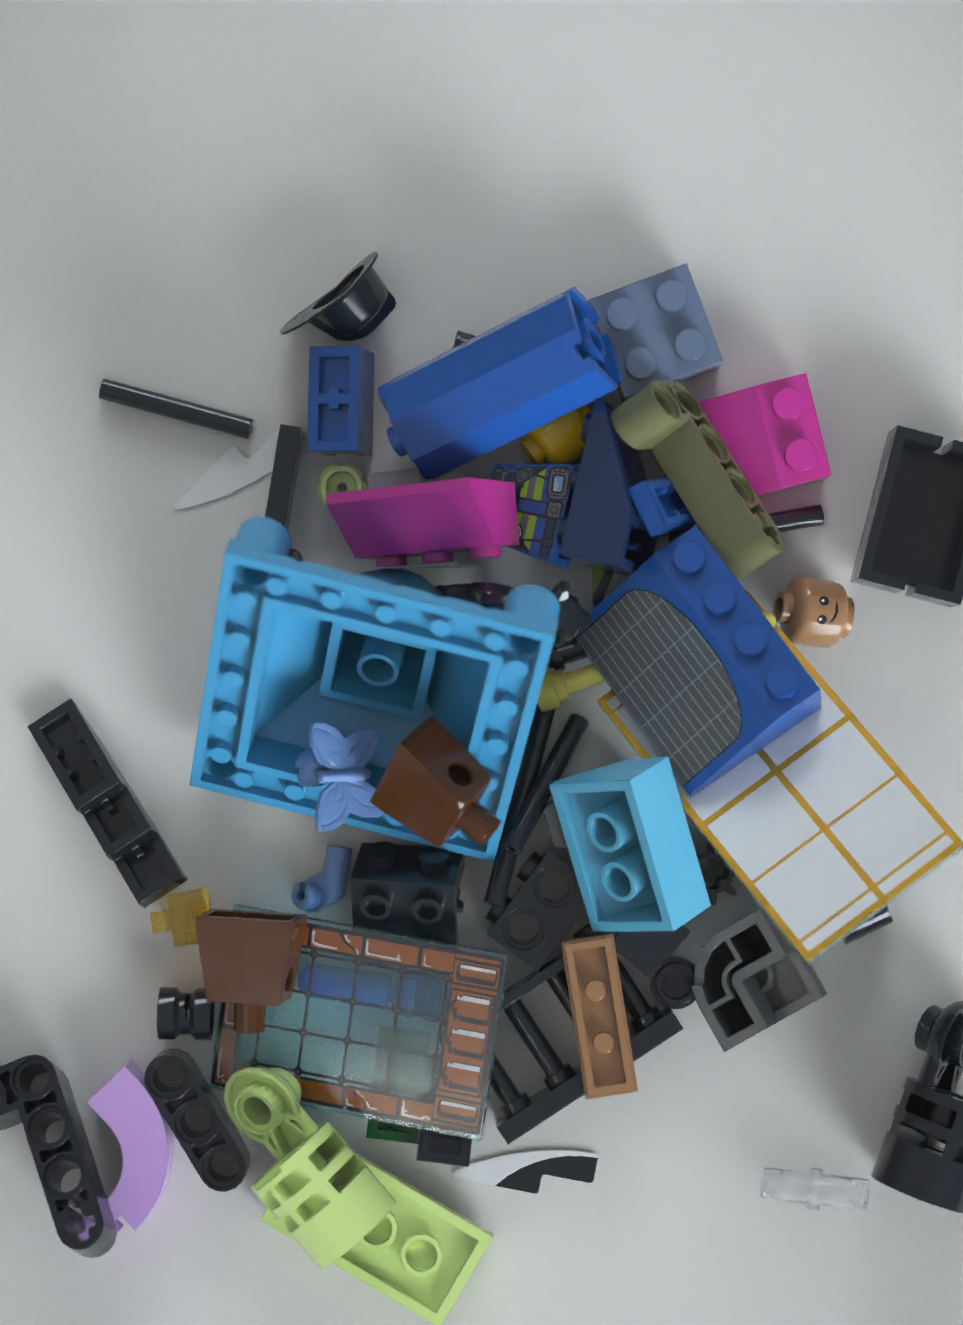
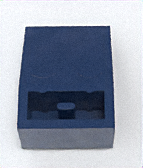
M596 399L593 411L586 414L582 424L581 439L585 445L581 463L575 464L570 476L569 490L573 497L569 514H565L562 517L558 527L557 542L561 545L559 554L589 568L630 576L653 555L657 536H650L628 492L629 488L645 481L646 476L639 450L627 445L612 424L610 414L616 408L604 400Z

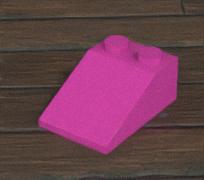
M806 373L752 386L699 402L757 496L823 481L832 475Z

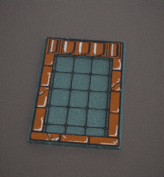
M240 904L233 906V910L284 913ZM307 917L292 997L281 1005L266 1006L264 1032H235L233 1030L234 1003L220 1002L209 1088L225 1091V1085L232 1074L247 1067L267 1069L280 1067L289 1071L300 1084L302 1095L299 1104L301 1106L481 1141L487 1104L490 1101L489 1090L502 1000L505 998L504 986L509 953Z

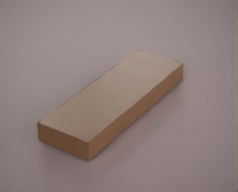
M613 933L562 940L561 948L585 1098L592 1099L636 1092L638 1087Z

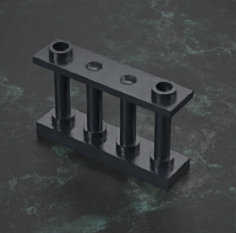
M589 923L574 933L573 937L581 938L606 933H613L615 936L619 932H592ZM562 953L542 965L538 972H531L500 993L498 1012L503 1010L545 1073L546 1077L543 1081L547 1086L530 1098L526 1092L520 1093L492 1051L488 1083L503 1104L500 1107L503 1116L496 1120V1127L508 1145L585 1094L580 1065L573 1069L569 1063H562L520 999L547 981L573 1021ZM617 957L624 1005L633 1017L630 1024L634 1029L629 1032L634 1062L684 1028L670 1008L666 1007L659 1011L656 1005L650 1007ZM442 1031L440 1035L441 1044L443 1041L444 1031Z

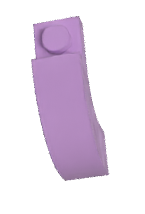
M132 1060L87 1101L88 1105L112 1129L122 1151L123 1165L121 1177L115 1190L107 1197L117 1232L124 1226L118 1220L120 1216L134 1230L145 1221L166 1187L174 1153L173 1132L147 1091L144 1082L145 1073ZM85 1218L86 1230L78 1236L87 1240L90 1238L88 1229L96 1224Z

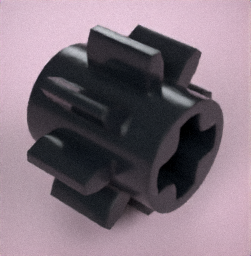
M706 840L705 852L697 855L700 869L706 868L707 859L713 858L715 865L724 868V875L715 877L714 886H708L707 881L704 879L710 904L715 906L717 902L716 893L725 890L732 896L737 894L735 888L730 885L732 876H737V874L721 855L715 853V847L711 842Z

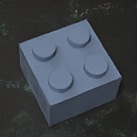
M687 263L588 300L600 318V321L594 323V326L600 336L608 333L616 350L623 376V381L617 384L618 388L616 389L621 404L653 380H677L682 383L717 370L723 363V358Z

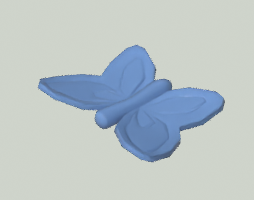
M311 723L309 727L310 746L317 762L330 769L320 770L317 773L319 783H330L319 793L315 808V822L319 832L334 830L345 822L350 813L362 818L380 817L383 815L384 812L370 802L376 789L366 781L372 776V772L370 769L365 768L375 755L380 739L378 732L374 729L359 730L344 737L337 728L327 723Z

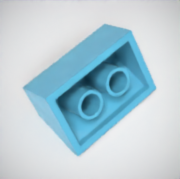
M669 757L626 759L556 780L549 784L592 932L675 931L711 906Z

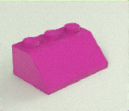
M468 477L326 494V505L356 559L376 560V567L407 566V557L422 556V564L454 562L453 552L469 551V559L501 557L500 547L520 545L515 482Z

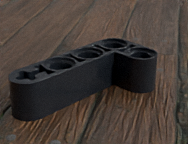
M35 1054L0 1066V1131L20 1123L23 1124L52 1219L61 1242L85 1257L95 1258L104 1255L115 1243L117 1236L116 1224L68 1078L44 1056ZM48 1072L49 1082L47 1087L38 1094H31L30 1086L33 1079L40 1073ZM64 1120L65 1130L63 1135L57 1141L47 1143L46 1132L49 1126L55 1121ZM79 1168L81 1172L79 1184L72 1191L63 1192L61 1182L64 1175L71 1169ZM80 1208L83 1216L96 1224L88 1229L90 1238L87 1240L78 1236L86 1230L82 1214L74 1209Z

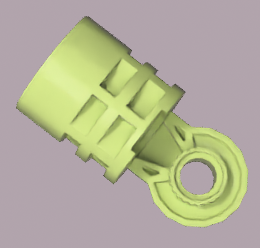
M258 1067L244 1068L233 1073L225 1085L224 1100L227 1112L237 1128L250 1139L264 1144L277 1159L251 1186V1189L319 1269H324L364 1238L391 1211L397 1201L328 1120L318 1126L299 1104L302 1095L300 1084L289 1071L280 1067L269 1069Z

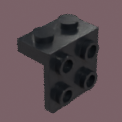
M385 841L376 843L362 842L350 877L353 931L405 940V942L411 941L438 946L437 949L444 947L459 950L457 893L465 867L464 855L432 846L395 845ZM360 958L362 962L379 965H393Z

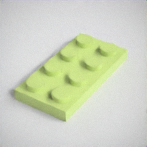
M355 1152L397 1203L364 1238L332 1264L434 1325H442L491 1242L493 1233ZM267 1208L260 1221L295 1241Z

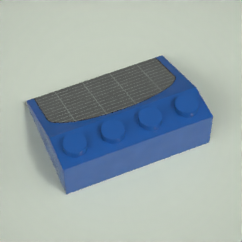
M694 526L650 556L589 613L590 624L588 629L574 637L659 756L669 757L673 775L690 798L821 709V689L697 526Z

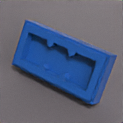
M668 477L645 480L628 489L651 537L684 530L697 525Z

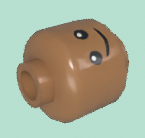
M803 576L797 577L790 582L785 592L780 591L774 601L773 614L776 622L780 623L781 630L792 643L830 648L840 638H845L853 625L854 602L852 598L847 597L844 587L834 581Z

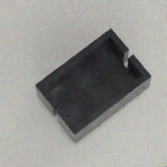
M899 425L888 432L850 582L892 593L904 591L907 585L905 596L946 607L961 605L963 598V442L953 440L943 446L941 454L933 452L941 448L944 438L942 436Z

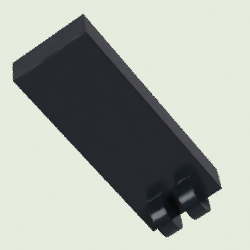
M280 424L265 517L278 521L288 531L304 431L301 427ZM290 548L287 557L303 562L302 555L296 549Z

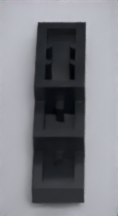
M70 698L27 726L75 809L84 816L106 856L115 863L140 906L146 908L188 880L141 802L74 700Z

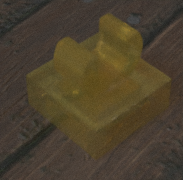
M208 887L188 889L166 895L168 908L162 909V911L150 912L153 933L172 931L174 947L198 943L195 925L196 916L211 909Z

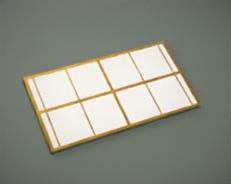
M746 591L752 598V600L755 602V604L758 606V608L761 610V612L765 611L759 605V603L753 598V596L748 591ZM776 624L774 629L821 689V709L691 798L676 778L675 782L686 815L809 965L951 857L958 855L963 849V841ZM612 690L603 694L596 701L640 758L660 757Z

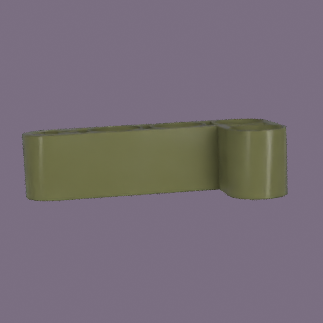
M653 380L611 412L612 424L627 445L636 450L650 449L703 535L737 579H743L785 549V543L779 529L701 405L683 383L677 380Z

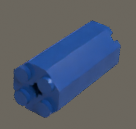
M574 286L378 387L379 398L387 410L390 423L392 424L387 429V436L394 451L400 457L408 454L411 461L417 466L420 474L426 480H433L618 388L617 384L623 381L615 347L608 333L600 336L594 326V323L600 321L595 308Z

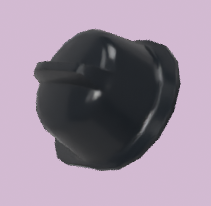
M373 252L360 261L336 287L287 322L280 330V334H288L308 322L336 340L354 341L372 333L392 312L396 305L394 296L389 292L372 267L378 258V253Z

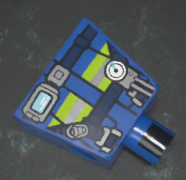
M495 464L490 480L515 482L520 545L509 546V548L559 568L569 569L570 559L559 554L561 545L557 542V533L562 517L565 514H569L573 497L569 490V481L575 465Z

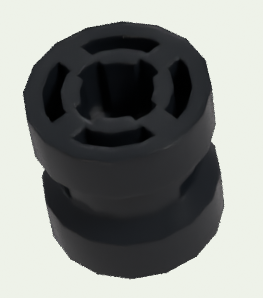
M161 987L157 1006L158 1038L175 1040L179 1035H191L195 1040H212L215 1002L208 1001L205 988H197L193 993H182L177 987Z

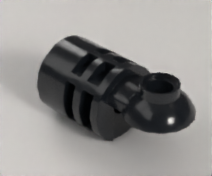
M963 1001L948 1005L944 1009L932 1005L921 1016L916 1028L914 1041L915 1046L927 1052L918 1079L907 1076L903 1086L905 1090L900 1104L896 1105L893 1113L894 1121L890 1131L886 1132L871 1176L880 1183L913 1198L950 1211L963 1213V1095L955 1092L963 1071ZM931 1138L946 1145L944 1148L928 1143V1140Z

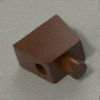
M432 715L399 743L370 800L375 807L434 846H442L459 829L478 845L482 846L501 823L496 816L479 803L491 782L489 772Z
M210 909L196 916L195 925L206 997L211 1002L234 1003L233 1030L235 1032H264L266 1006H279L292 997L307 924V914Z

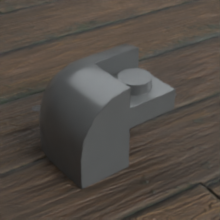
M764 908L753 912L715 934L701 947L702 951L695 963L694 985L691 986L697 1005L724 1052L828 994L810 962L804 959Z

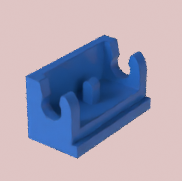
M361 346L309 347L307 451L329 456H336V453L372 456L374 353Z

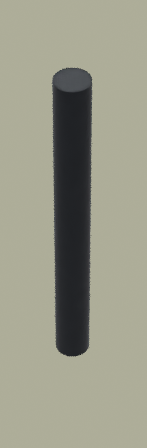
M538 703L536 705L483 901L488 905L504 907L517 855L505 850L502 847V843L539 775L556 708L541 712Z

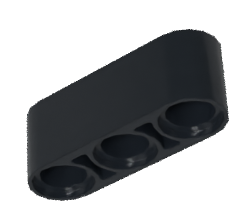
M180 1049L162 1051L148 1064L145 1071L144 1082L147 1091L202 1181L209 1188L219 1192L235 1189L243 1181L250 1167V1154L247 1146L194 1059L187 1052ZM164 1062L177 1064L184 1074L183 1084L176 1088L165 1086L158 1077L159 1065ZM192 1107L205 1109L210 1115L211 1127L203 1132H196L190 1129L185 1121L186 1110ZM219 1152L232 1154L239 1164L238 1172L231 1176L218 1174L212 1166V1156Z

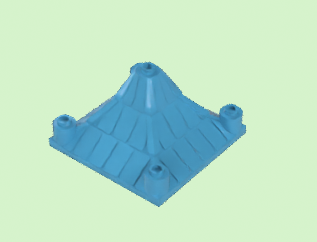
M259 516L245 520L241 523L235 539L230 538L225 551L189 785L315 817L319 793L330 783L315 787L302 786L297 780L299 768L295 767L298 755L310 746L309 727L311 723H327L337 728L344 737L359 730L374 729L378 732L380 739L375 755L365 766V768L370 769L372 772V776L366 781L376 789L399 743L432 715L489 772L491 782L479 803L501 821L493 835L480 846L459 829L442 846H434L386 813L380 817L362 818L350 813L343 824L494 862L557 630L560 604L556 596L546 588L527 584L518 586L510 591L503 611L494 608L486 609L478 604L444 597L424 577L406 569H379L359 574H347L339 569L311 562H300L294 558L287 557L291 547V536L282 524L271 518Z

